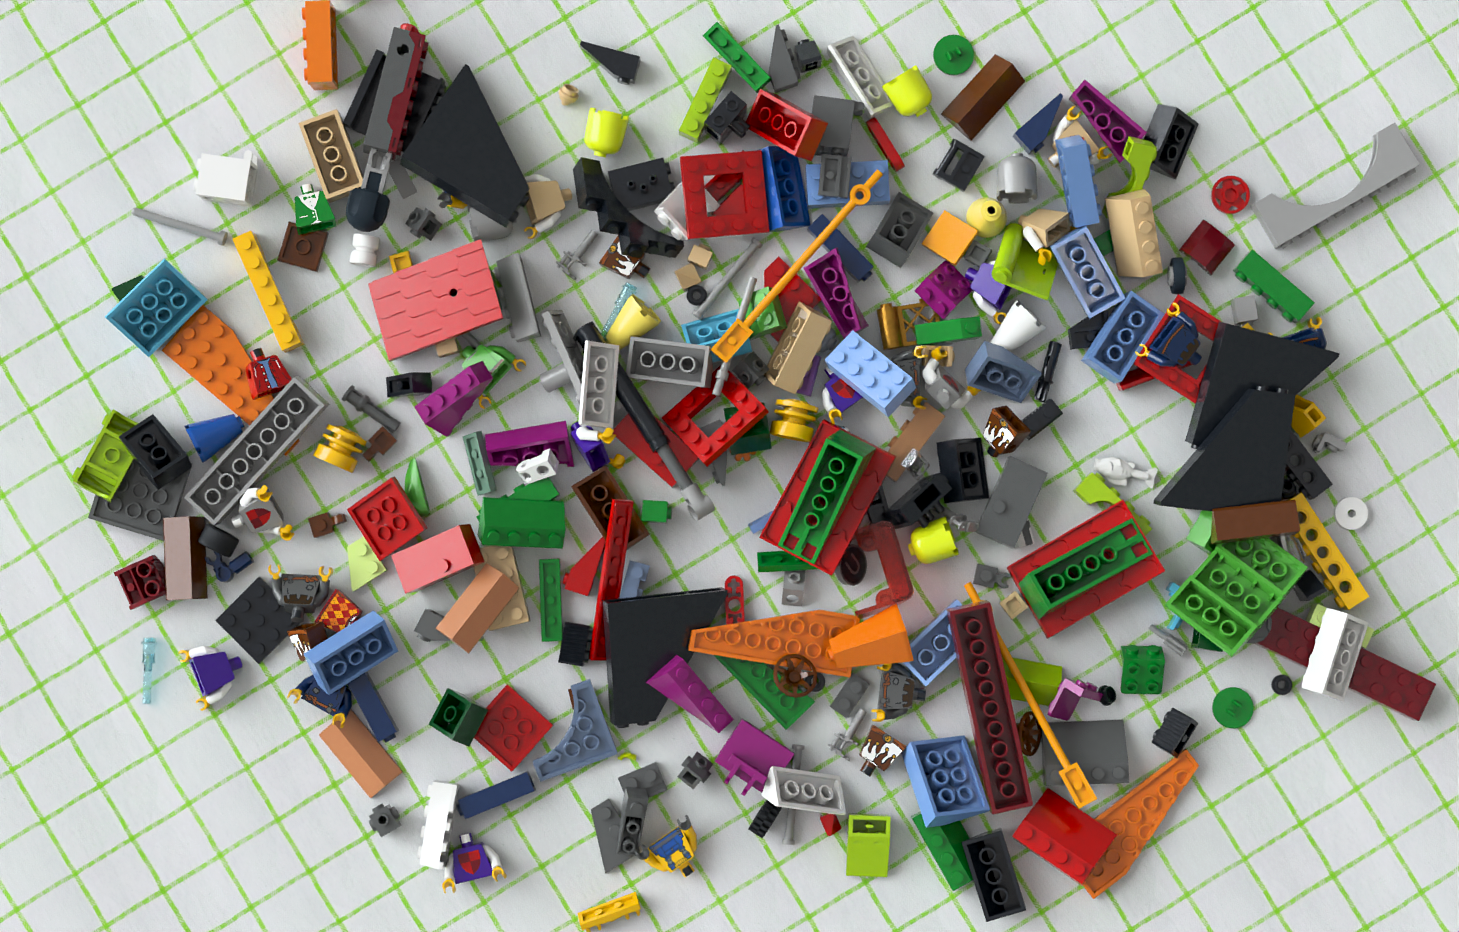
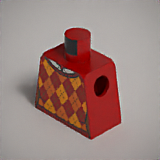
M335 589L314 622H323L324 627L338 633L359 620L363 611L341 590Z

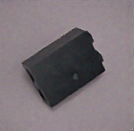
M730 91L705 120V133L719 145L724 142L732 131L740 138H743L746 135V131L750 128V125L743 120L747 115V104Z
M664 158L608 171L613 193L628 211L662 203L675 189L674 182H669L668 175L671 174L669 162L665 163Z
M940 473L923 477L883 514L895 529L911 526L916 521H918L922 528L927 527L929 522L934 519V515L929 509L933 507L938 514L942 513L945 509L939 500L952 489L948 479Z

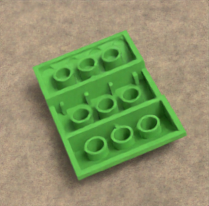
M1269 538L1220 543L1216 545L1215 550L1194 574L1190 575L1167 601L1165 607L1233 657L1273 614L1308 567Z

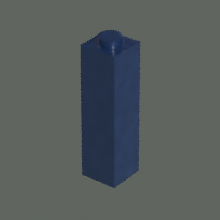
M821 214L807 228V231L816 239L830 224V221ZM837 228L822 244V247L827 252L838 248L843 268L857 283L861 280L865 282L873 274L871 270L874 266Z
M368 672L349 682L348 686L378 742L384 740L386 743L396 738L395 733L399 729Z
M529 771L460 798L458 800L459 804L456 805L460 816L464 815L465 819H468L534 792L536 788Z

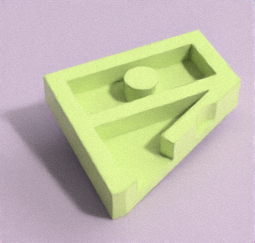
M364 536L347 547L351 589L353 592L387 571L383 562L378 560Z

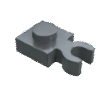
M974 240L965 252L964 259L980 268L982 263H986L992 253V249Z
M977 564L973 584L994 588V584L997 583L1001 588H1008L1009 585L1002 583V578L1011 577V574L1001 573L999 575L997 574L998 568Z

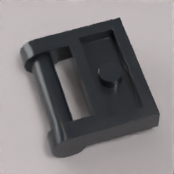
M952 139L950 149L938 169L935 168L933 175L964 192L985 156L962 142ZM957 151L964 152L951 175L946 174L945 171Z

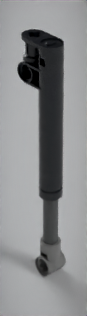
M593 321L579 328L573 337V340L578 341L583 350H585V341L607 344ZM618 361L616 396L647 444L650 445L649 447L652 452L659 454L681 488V495L688 503L687 508L692 518L696 521L715 511L713 502L707 495L702 494L696 483L693 484L668 444L671 441L664 434L665 432Z

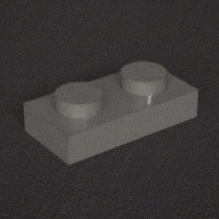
M852 673L830 707L847 718L870 684Z

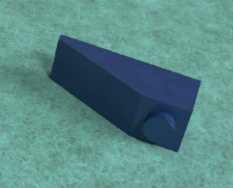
M1061 93L1014 133L1013 138L1028 155L1032 151L1037 153L1044 146L1042 142L1047 137L1063 98Z

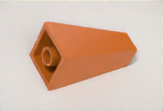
M897 604L888 607L830 639L831 649H827L830 660H835L837 668L914 661L907 631Z

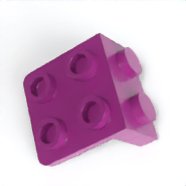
M945 260L915 289V292L944 319L972 290L970 288V281L954 265Z
M1065 678L1060 683L1054 700L1049 704L1047 714L1050 717L1068 721L1081 697L1100 701L1103 694L1097 691L1098 687L1090 682L1085 683L1079 679L1075 681Z

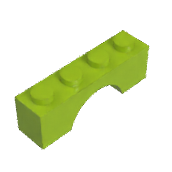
M713 57L679 129L680 136L698 143L705 129L704 122L710 116L713 106L729 78L732 65Z
M1131 136L1128 137L1122 156L1130 163V180L1121 190L1108 193L1107 198L1143 189L1144 182L1148 180L1150 175L1149 168L1151 163L1157 156V147L1152 142ZM1104 204L1102 213L1108 219L1106 204Z
M1089 473L1073 490L1087 505L1094 502H1105L1112 506L1121 501L1119 498L1120 493L1113 487L1108 488L1104 484L1106 480L1098 473ZM1126 501L1127 507L1146 536L1152 530L1149 526L1150 522L1143 515L1139 517L1134 512L1135 507Z

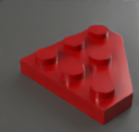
M779 256L764 270V288L768 286L773 288L790 269ZM797 274L778 294L786 325L799 301L811 308H814L821 301V298ZM785 329L770 335L779 342Z

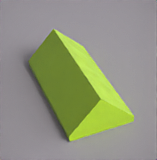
M1002 657L1011 699L1027 702ZM1013 658L1036 702L1049 706L1057 695L1058 687L1062 681V666Z

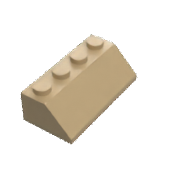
M1145 189L1105 198L1117 275L1124 277H1147L1163 273L1150 194Z
M799 301L787 324V328H785L767 364L770 370L764 376L774 386L796 394L797 390L803 385V378L806 372L812 367V360L815 354L822 347V340L831 329L832 321L824 314Z

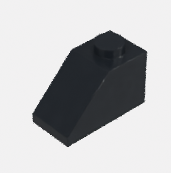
M805 39L799 41L798 45H795L794 50L801 73L821 68L822 58L815 40Z
M410 372L386 377L387 398L432 393L431 372Z
M1310 569L1305 571L1293 588L1300 601H1310L1327 591Z

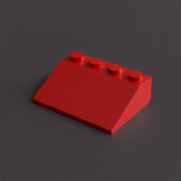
M1047 788L1012 837L1070 879L1083 886L1117 834Z

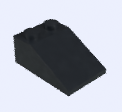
M154 414L119 436L121 442L157 490L192 468L186 452Z

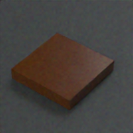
M288 222L277 260L318 272L329 233L319 230L298 235L296 223Z

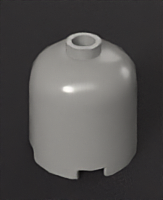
M1012 153L1011 156L1001 160L997 170L996 199L998 201H1002L1004 198L1009 199V203L1020 204L1028 203L1029 198L1037 199V173L1033 160L1023 156L1022 153Z
M469 205L467 206L471 216L469 222L474 241L481 239L483 243L506 238L511 234L513 230L512 222L505 228Z

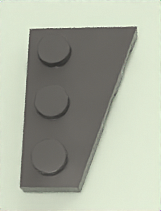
M609 798L591 809L605 874L633 857L632 855L617 854L621 818Z

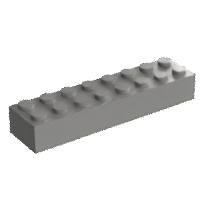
M300 376L294 377L184 498L214 526L220 524L238 505L246 490L253 488L330 404Z

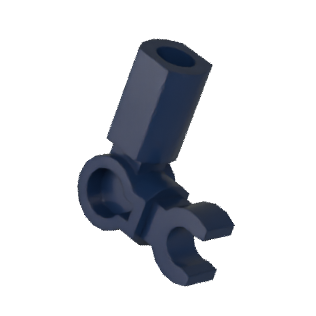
M215 551V561L212 562L209 557H205L207 564L214 567L213 570L216 573V577L221 582H230L234 577V573L238 574L254 563V560L247 551L232 560L229 566L222 562V555Z

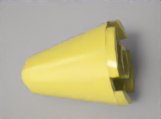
M983 197L970 205L966 215V222L969 226L978 230L977 236L991 238L998 235L1004 229L1007 222V213L1004 206L998 200Z
M632 294L628 297L606 334L607 344L619 345V350L630 344L631 336H643L657 327L661 320L651 308L644 305L645 302Z

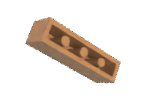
M925 402L923 405L920 404L926 407L925 410L917 407L912 412L915 415L911 421L907 419L900 428L903 431L899 437L894 436L888 444L890 447L888 452L897 456L887 474V477L893 482H896L907 468L903 462L910 452L913 451L917 455L945 418V415L928 402Z

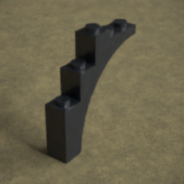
M583 157L579 159L573 168L578 208L596 211L600 232L619 236L621 255L640 258L645 252L676 258L683 249L684 242L681 239L677 240L674 237L654 230L630 213L610 189L603 175L600 161Z

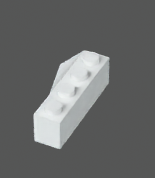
M435 780L432 785L429 784L427 797H430L429 805L425 806L424 817L427 818L426 826H422L421 838H424L423 846H419L417 858L421 859V865L443 870L446 866L459 784Z

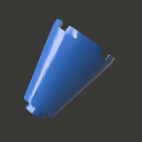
M234 414L187 424L184 427L202 463H204L243 433L241 428L245 426L240 416L235 417Z

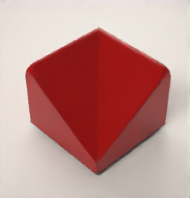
M825 813L820 816L827 836H831L841 830L836 814Z

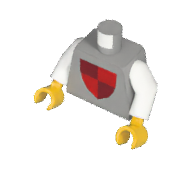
M941 346L931 351L932 358L929 359L922 372L925 389L946 410L950 406L955 409H961L981 390L968 386L967 390H965L939 364L938 361L945 358L948 354L947 351L940 353Z
M265 484L260 488L247 489L238 502L239 514L231 517L235 528L246 524L251 533H272L280 535L286 541H290L295 535L290 532L292 526L290 524L285 527L283 526V513L267 485Z

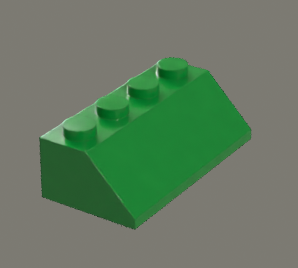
M483 497L478 528V537L482 545L563 549L566 531L564 501Z
M921 811L912 815L911 818L952 891L971 882L973 877L962 845V841L970 837L961 821L926 828Z

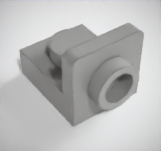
M1324 432L1315 437L1312 443L1314 446L1312 451L1319 453L1323 445L1326 444V449L1336 453L1337 451H1344L1347 443Z

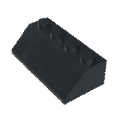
M1002 829L991 830L962 841L986 922L1026 911Z

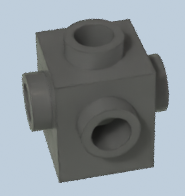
M417 207L409 215L405 223L411 228L410 233L419 239L423 236L430 241L442 226L434 218L436 215L427 208L423 211Z
M753 351L742 359L732 371L749 389L754 384L760 385L766 379L764 375L770 369Z
M697 751L693 757L688 756L681 764L684 768L677 777L694 789L700 781L704 783L711 775L709 769L713 763Z
M382 803L372 809L373 814L369 816L371 819L369 824L374 832L378 831L381 837L402 826L398 820L400 815L394 806L391 807L388 804L384 807ZM382 816L386 817V822L382 820Z

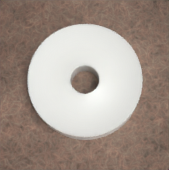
M1356 497L1344 498L1334 508V519L1343 529L1355 530L1362 527L1367 521V506ZM1349 510L1354 512L1353 517L1348 516Z

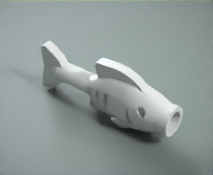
M1115 457L1096 458L1093 470L1098 471L1113 484L1124 486L1127 485L1128 478L1134 477L1144 480L1150 488H1153L1154 478L1158 471L1157 468L1149 469L1147 472L1133 469L1135 466L1133 462H1126Z

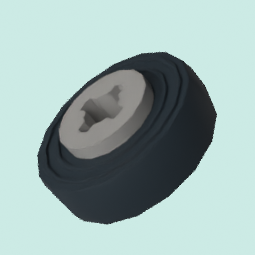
M1180 257L1172 258L1168 266L1167 279L1172 294H1183L1187 284V268L1183 258Z

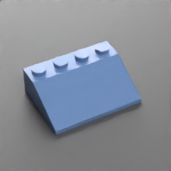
M965 735L913 741L903 750L901 754L926 828L947 825L990 811Z

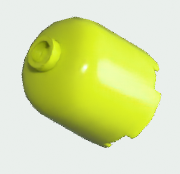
M917 65L881 86L896 110L903 116L909 117L915 114L916 117H919L927 112L925 107L932 101L931 90Z
M590 108L584 142L589 149L595 151L594 155L606 158L607 154H615L620 151L630 117L623 116V119H621L622 114L606 110H598L595 113L596 108Z
M946 516L929 522V525L925 528L919 526L911 533V543L908 544L911 556L916 555L921 563L931 564L959 555L958 548H956L954 543L955 538Z

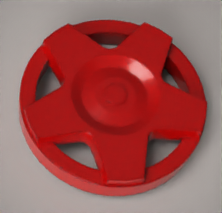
M1236 176L1220 178L1211 190L1213 205L1217 210L1225 214L1238 213L1249 202V188L1241 178ZM1232 180H1235V181L1239 182L1240 184H1239V185H1234L1233 182H1232ZM1222 182V188L1216 189L1218 184ZM1244 192H1246L1245 202L1241 198V195ZM1216 199L1221 201L1220 206L1217 203ZM1231 206L1237 208L1236 210H1229Z

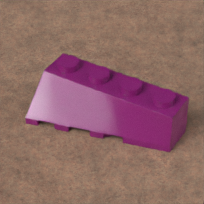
M1086 80L1069 97V100L1082 110L1119 163L1125 159L1122 154L1128 137L1142 139L1147 133Z
M838 248L831 250L804 267L806 274L844 339L852 330L858 333L869 326L852 297Z
M483 361L470 365L417 404L415 409L425 425L448 437L453 432V428L463 419L462 417L466 411L473 406L476 398L483 393L493 380V377Z
M566 421L485 434L486 451L490 466H517L518 463L524 460H531V458L542 455L544 450L550 448L559 464H567V467H574Z
M678 655L646 682L717 733H720L734 720L684 659Z

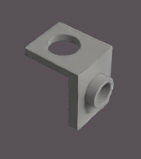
M805 570L785 571L782 605L802 606ZM795 595L798 599L792 601L787 599V596Z

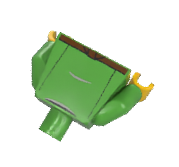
M479 345L476 349L467 346L462 351V355L466 358L462 363L464 369L483 361L492 375L493 380L483 391L485 395L512 368L511 363L517 372H521L516 366L517 362H522L526 366L524 360H517L514 354L502 346L489 345L485 347ZM481 394L477 397L479 399V406L485 409L481 403L483 399H487L490 404L492 403L488 396Z

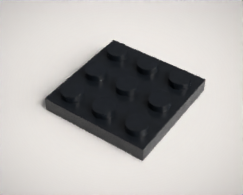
M258 577L215 620L258 664L288 636L287 631L300 624L291 620L292 613L285 612L284 606L279 605L272 588L261 577Z

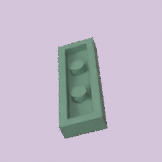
M482 431L462 436L477 496L496 491Z

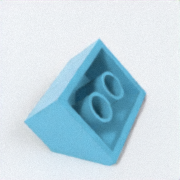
M739 309L682 324L681 327L686 343L711 346L712 348L735 322ZM749 338L736 351L733 357L752 352ZM711 351L712 362L722 361Z

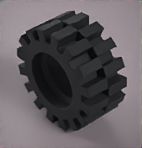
M766 800L748 830L763 838L782 807H777Z

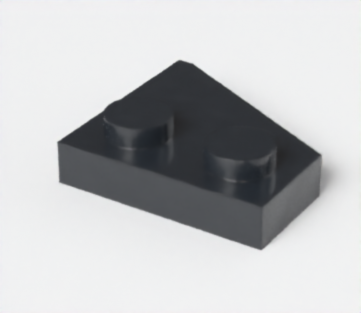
M1107 309L1090 319L1087 316L1068 329L1070 350L1089 348L1108 319Z

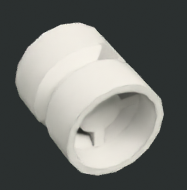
M354 234L352 246L355 250L350 255L349 263L365 267H376L377 255L374 252L379 249L380 238Z

